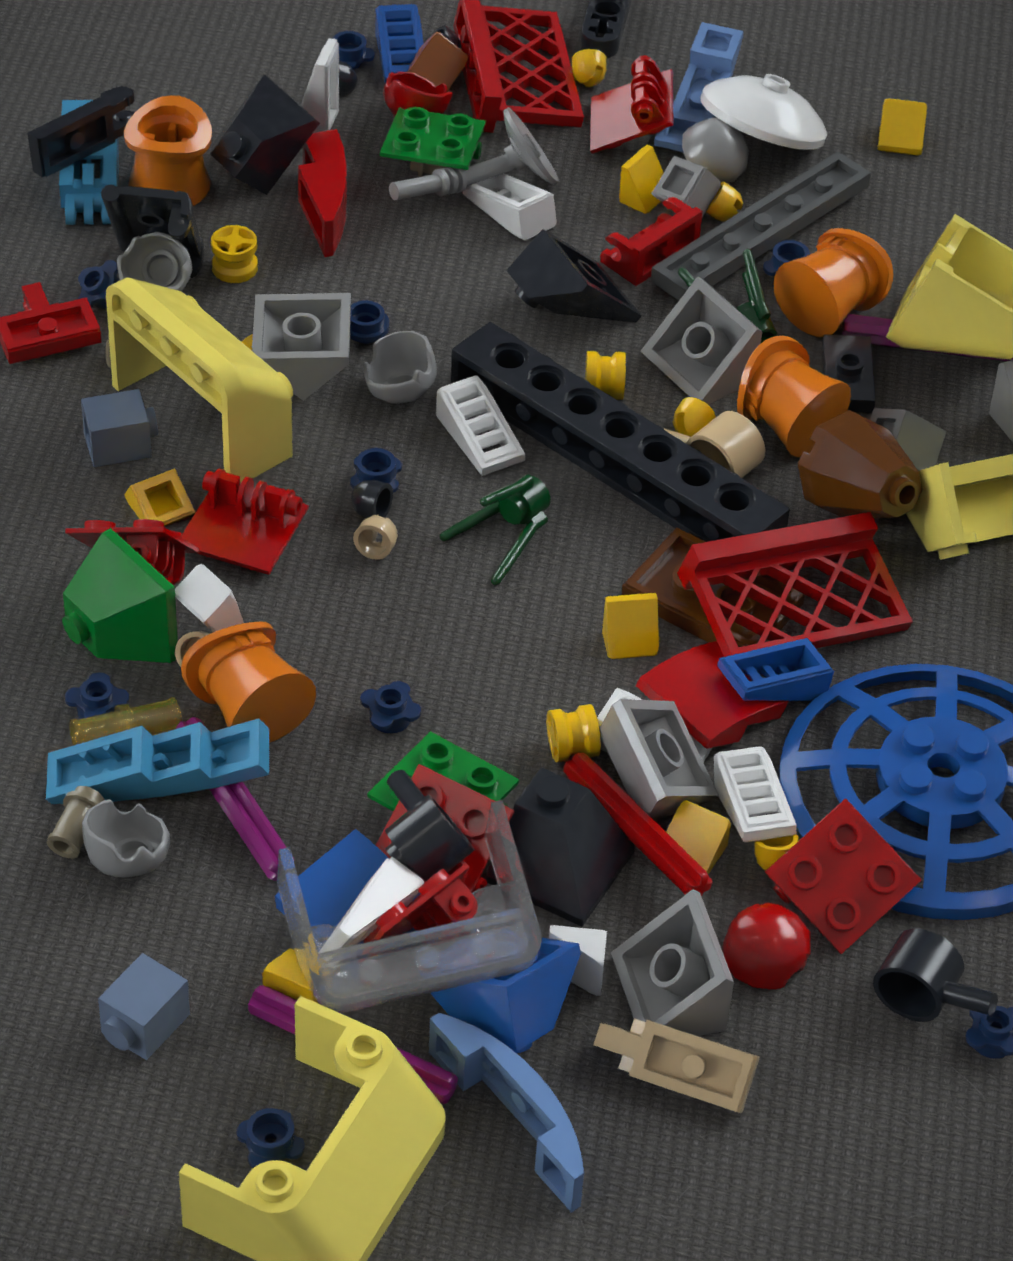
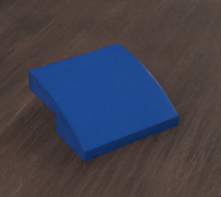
M354 829L275 895L276 908L315 940L316 951L320 955L318 952L364 886L388 857L362 833ZM412 928L360 969L356 964L368 948L363 941L329 964L340 968V973L357 985L418 932Z

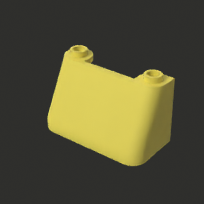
M954 214L906 289L886 338L902 348L1011 360L1013 358V249Z

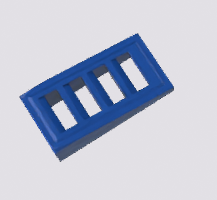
M415 4L386 5L376 8L375 34L385 83L390 72H394V74L397 72H407L411 65L392 64L412 63L417 51L424 44L419 11Z
M808 638L719 658L717 665L743 700L810 701L829 690L834 670Z

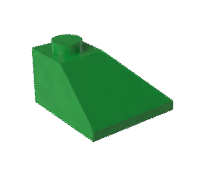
M111 528L104 531L63 592L65 616L62 619V623L67 635L74 643H82L97 658L172 663L176 660L175 648L178 642L175 586Z

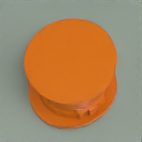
M174 95L159 97L143 105L131 116L124 129L125 144L129 149L135 151V159L128 186L173 190L175 192L183 191L188 194L192 205L195 206L207 196L211 185L203 159V154L209 149L212 140V127L206 113L190 99Z
M844 228L827 230L819 237L816 252L784 263L775 274L773 283L774 294L780 309L792 324L809 335L815 337H823L824 334L832 335L853 309L866 311L875 307L885 299L891 289L893 265L889 255L875 240L854 230Z
M774 336L758 345L746 363L738 391L737 412L748 419L754 418L756 421L764 419L780 438L789 453L794 457H801L804 451L810 454L816 443L810 439L816 426L848 410L851 389L848 384L809 366V354L798 341L788 336Z
M267 622L238 624L215 631L198 640L188 649L183 657L181 665L182 677L187 687L196 697L206 703L219 706L227 727L259 718L269 728V743L293 731L309 715L316 700V687L310 678L289 665L275 653L276 631L271 624Z

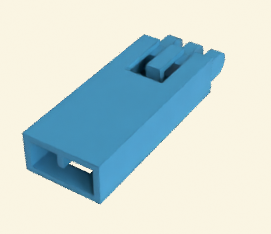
M62 100L61 116L92 100ZM119 138L115 139V143L83 158L87 159V164H83L82 179H80L81 160L60 170L61 208H65L66 225H75L77 213H84V224H94V212H101L103 224H111L101 191L105 186L111 184L118 187ZM92 159H100V178L94 179L95 170Z

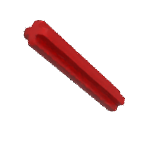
M576 753L572 760L565 763L564 773L568 776V779L589 788L627 837L685 895L692 889L700 892L701 896L704 892L710 890L712 879L708 876L707 871L586 753Z

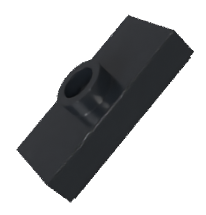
M824 334L822 341L823 374L849 385L851 399L848 410L872 413L876 400L871 337Z

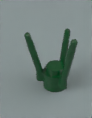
M745 249L743 257L746 271L742 277L749 302L741 304L736 309L762 331V343L768 338L777 336V331L770 318L771 313L764 299L752 251ZM684 267L679 268V276L690 287L695 278Z
M526 474L517 482L482 497L480 504L484 507L483 509L441 532L439 538L441 541H447L498 512L511 524H526V527L491 578L493 585H499L535 532L548 522V518L543 511L550 505L551 497L549 491L540 479Z

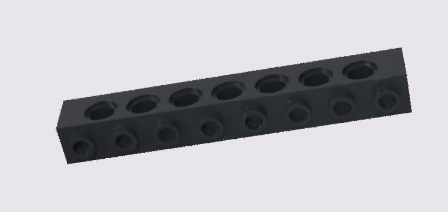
M487 323L452 349L451 384L472 376H479L508 422L672 527H677L705 542L788 526L790 508L782 504L778 499L769 496L742 479L738 474L729 471L705 456L698 449L684 443L665 431L661 426L652 423L628 408L624 403L612 398L591 385L587 380L575 375L550 357L543 355L494 323Z

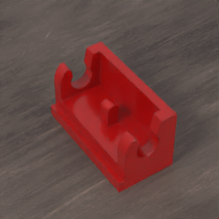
M676 197L665 199L662 202L667 209L674 211L675 215L671 216L662 213L657 216L656 222L629 239L619 233H611L605 239L616 247L612 250L608 248L603 250L600 255V262L633 285L638 286L651 277L653 266L700 238L703 212L697 207L692 208Z

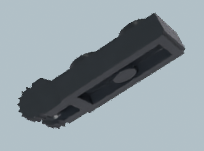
M116 86L111 90H106L101 93V97L28 132L33 172L42 178L48 177L115 143V139L124 135L125 126L134 114V111L124 110L135 102L134 91L131 90V87Z

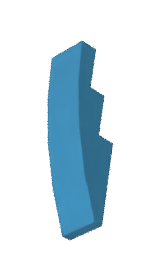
M259 718L210 732L201 722L154 736L143 726H139L48 753L46 800L51 804H63L66 794L74 791L78 786L93 788L103 796L104 800L110 799L115 802L182 794L269 775V728Z

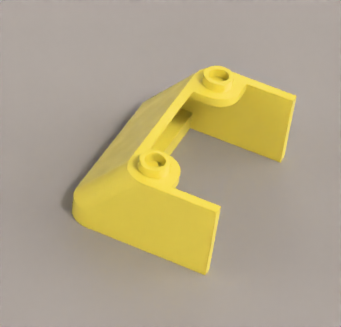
M129 277L107 287L106 304L112 386L117 391L168 366L222 413L224 470L227 473L240 476V485L246 476L255 478L293 456L291 400L293 388L283 373L276 372L205 312L190 295L186 296L181 291Z
M1013 454L949 467L947 462L919 471L922 492L913 510L907 512L906 515L927 552L938 550L939 559L942 560L969 554L967 544L1013 535Z
M300 996L295 1003L296 1060L359 1087V1092L307 1171L285 1161H267L254 1167L238 1188L185 1163L179 1171L182 1226L255 1261H367L442 1142L445 1134V1111L439 1100L383 1032Z

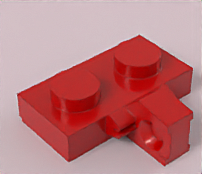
M40 282L22 286L24 311L0 317V343L9 364L101 343L100 326L87 297L60 304H49Z

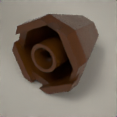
M850 410L816 426L810 438L816 443L810 454L805 451L803 452L798 462L805 500L840 517L871 512L873 518H897L913 510L922 492L920 473L889 429Z

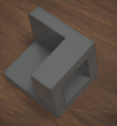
M873 409L870 420L889 429L918 471L936 465L947 431L908 410Z

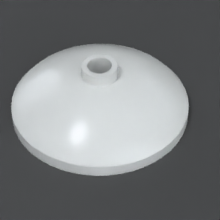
M766 74L765 78L741 75L718 79L707 84L701 93V103L711 114L726 124L758 139L789 148L813 150L822 147L827 137L823 121L809 102L789 88L790 82L780 76Z

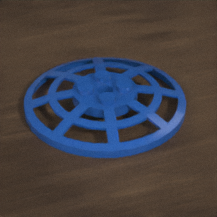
M907 664L886 666L859 673L833 685L829 690L813 699L796 718L784 742L778 779L796 822V834L799 840L815 826V823L803 803L797 783V771L829 769L834 794L839 803L846 798L894 850L915 858L925 859L923 889L914 887L891 908L892 910L926 918L950 920L988 918L1013 912V884L992 890L945 892L948 862L982 861L1003 855L1009 851L1013 854V820L999 806L1003 799L1006 785L1013 787V767L1007 765L1005 755L999 747L1013 740V713L988 699L968 692L958 691L957 684L983 690L1000 696L1013 703V685L978 671L948 665ZM908 680L936 681V688L903 689L884 694L878 698H874L861 690L887 682ZM837 700H841L857 709L841 725L833 740L831 749L798 752L801 739L808 725L821 711ZM936 700L935 717H923L908 721L890 708L891 706L910 701ZM957 703L982 710L999 719L1001 723L982 731L972 724L957 720ZM870 718L890 732L884 740L881 749L848 748L854 734ZM944 767L955 775L946 778L939 777L933 774L930 769ZM847 768L877 769L876 778L881 793L863 804L851 786ZM893 810H896L911 821L928 826L927 841L901 833L882 822L881 819ZM983 820L998 835L994 838L974 843L949 844L950 829L972 826Z

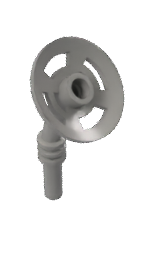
M508 107L503 113L506 131L511 144L504 148V155L469 166L468 170L447 167L436 169L429 176L392 182L389 185V193L393 200L430 193L444 196L463 192L466 186L510 172L515 168L520 171L526 166L543 180L553 185L559 182V178L530 131L516 113Z

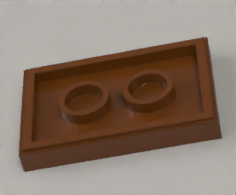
M676 527L622 585V595L656 593L658 598V617L708 643L717 641L694 588L684 590L677 574L691 545L704 543L705 541ZM768 575L757 576L753 582L754 585L779 598L786 584ZM723 583L710 585L715 597L733 606L736 605L741 595L740 592ZM791 588L785 601L800 608L804 604L805 594ZM747 596L740 610L765 623L768 622L773 612L772 609ZM779 613L773 627L781 631L790 619ZM733 622L730 628L738 647L757 644L761 637Z

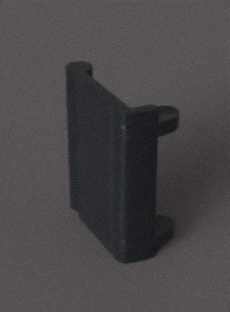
M112 184L102 189L101 196L120 250L125 252L134 237H141L142 235L154 232L170 235L172 239L179 240L187 248L193 269L190 278L195 277L200 272L204 262V242L199 234L193 214L192 201L186 192L132 186L116 187Z

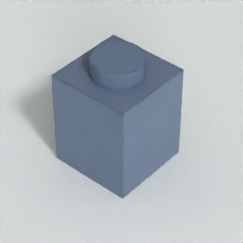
M139 389L81 399L84 437L93 467L152 457L150 437L158 436L157 419L153 407L145 408Z
M144 953L98 998L101 1033L116 1048L120 1050L129 1049L146 1061L190 1015L188 980Z

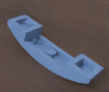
M704 22L701 23L690 50L689 66L673 103L674 125L656 134L654 146L683 152L682 134L694 124L715 117L703 106L700 96L707 84L718 79L732 77L743 39V31Z
M442 1013L431 1017L429 1053L443 1069L458 1077L457 1085L463 1091L483 1080L537 1141L535 1172L570 1212L581 1206L584 1177L582 1155L572 1124L550 1087L523 1058L492 1035L460 1019Z

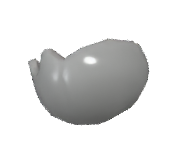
M712 117L694 124L682 134V150L686 160L708 168L720 182H733L746 171L749 150L740 130L716 117Z
M161 232L134 237L123 255H119L117 258L120 280L129 277L181 292L187 285L193 270L187 248L179 240H174L170 235Z
M415 331L394 332L378 339L373 344L371 363L364 362L363 364L365 382L371 394L380 400L392 404L412 402L419 399L433 385L437 376L436 360L427 336Z
M103 800L87 810L82 822L83 840L90 862L106 875L120 878L145 875L155 870L166 858L170 846V833L163 819L146 812L142 804H136L131 811L122 812L114 806L112 800Z

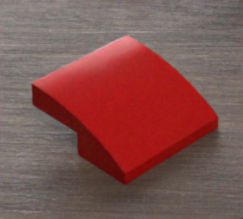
M717 641L693 647L667 659L641 676L636 684V687L650 700L674 701L689 734L706 749L740 742L748 725L781 718L789 702L787 700H743L717 666L719 658L724 657Z

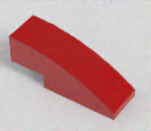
M337 129L313 133L303 146V165H298V201L324 257L334 256L342 238L346 222L347 163L344 146Z

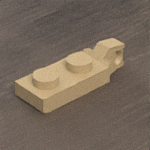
M635 1018L630 1031L606 1023H600L593 1044L594 1046L621 1054L622 1058L618 1069L630 1072L629 1076L738 1113L743 1112L760 1058L759 1056L651 1020H646L645 1022Z

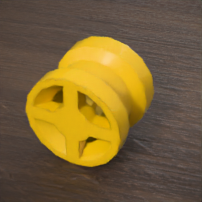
M228 225L215 231L211 237V249L214 254L212 258V272L216 278L228 283H242L253 278L258 271L257 256L255 255L257 236L249 228L240 225Z
M587 351L585 380L612 398L623 400L626 353L615 352L612 356H601L597 351Z
M592 704L578 706L575 712L565 713L561 709L548 710L546 720L550 750L555 762L568 761L573 754L579 752L586 753L589 757L600 755V730L597 715Z

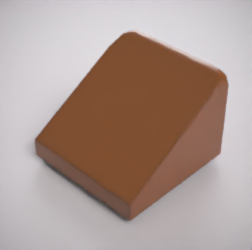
M435 32L419 48L407 72H413L428 79L435 87L444 83L447 85L448 91L466 65L469 57L441 33Z

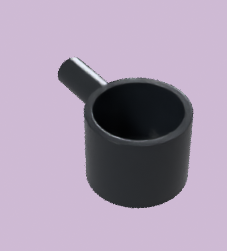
M397 770L388 777L387 785L407 810L404 815L385 830L392 841L385 848L390 857H394L426 882L442 869L449 873L475 851L472 844L442 807L429 794L424 796L404 770Z
M908 929L903 931L898 936L873 979L875 993L887 1008L898 1015L917 1022L934 1020L939 1016L945 1004L991 1016L994 1014L998 1003L997 993L958 983L964 972L962 956L946 938L924 929Z

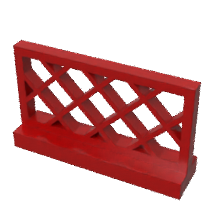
M459 0L453 27L454 32L461 40V50L469 57L463 68L473 118L486 121L483 132L493 133L496 121H504L503 111L508 107L516 113L523 123L581 127L584 114L557 12L481 5L480 0ZM489 22H499L506 26V28L500 30ZM530 25L548 27V31L542 34ZM519 34L530 42L524 45L512 36ZM501 45L511 51L512 54L506 56L495 49V47ZM541 48L554 57L549 60L536 51ZM524 59L537 68L530 71L518 62ZM507 71L519 80L513 83L502 76L501 73ZM548 74L561 83L555 86L542 77ZM531 86L543 95L537 98L526 91L525 88ZM514 98L524 104L525 107L506 105V101ZM555 101L568 110H558L549 104Z
M871 512L693 544L677 572L684 590L694 588L724 657L808 638L815 648H821L905 631L913 623L873 540L878 526ZM863 556L871 573L869 580L842 567L844 561ZM812 566L829 575L830 578L825 588L823 589L798 575L800 569ZM768 575L786 584L779 598L754 585L755 578ZM836 579L862 592L857 605L830 592ZM723 583L740 592L741 595L736 605L733 606L715 597L710 585ZM791 588L818 601L812 614L785 601ZM746 596L773 610L767 623L740 610ZM869 596L885 604L892 617L881 619L862 609L867 597ZM823 605L849 617L850 620L847 626L837 628L818 618ZM780 613L805 626L803 634L792 637L773 627L778 614ZM733 622L760 635L758 643L738 647L730 630Z

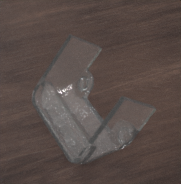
M502 800L491 802L485 831V841L498 884L480 888L472 893L478 904L477 912L472 919L324 953L318 952L337 926L329 924L310 926L290 847L279 849L277 885L298 965L320 1005L338 1013L351 1012L522 972L536 961L541 947L542 935Z

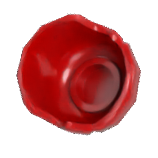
M390 72L383 91L384 101L394 116H396L399 107L405 110L411 107H420L429 112L444 114L453 95L452 92H447L446 84L441 83L435 87L428 79L413 72H397L395 74Z
M768 902L764 904L756 903L735 916L727 930L722 945V952L729 971L736 979L754 988L780 989L786 985L795 972L798 970L803 971L807 958L811 954V932L798 914L784 906Z

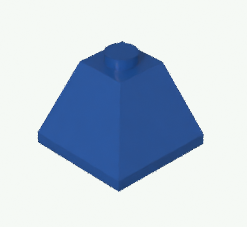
M491 930L419 971L421 983L449 1016L483 1030L504 1043L515 1053H521L530 1049L532 1042L554 1029L581 952L579 943Z

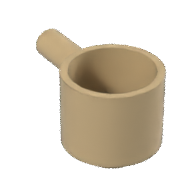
M734 411L721 413L692 437L664 428L668 433L689 446L698 449L705 456L729 471L738 474L741 478L758 466L765 457V444L757 427L748 418Z

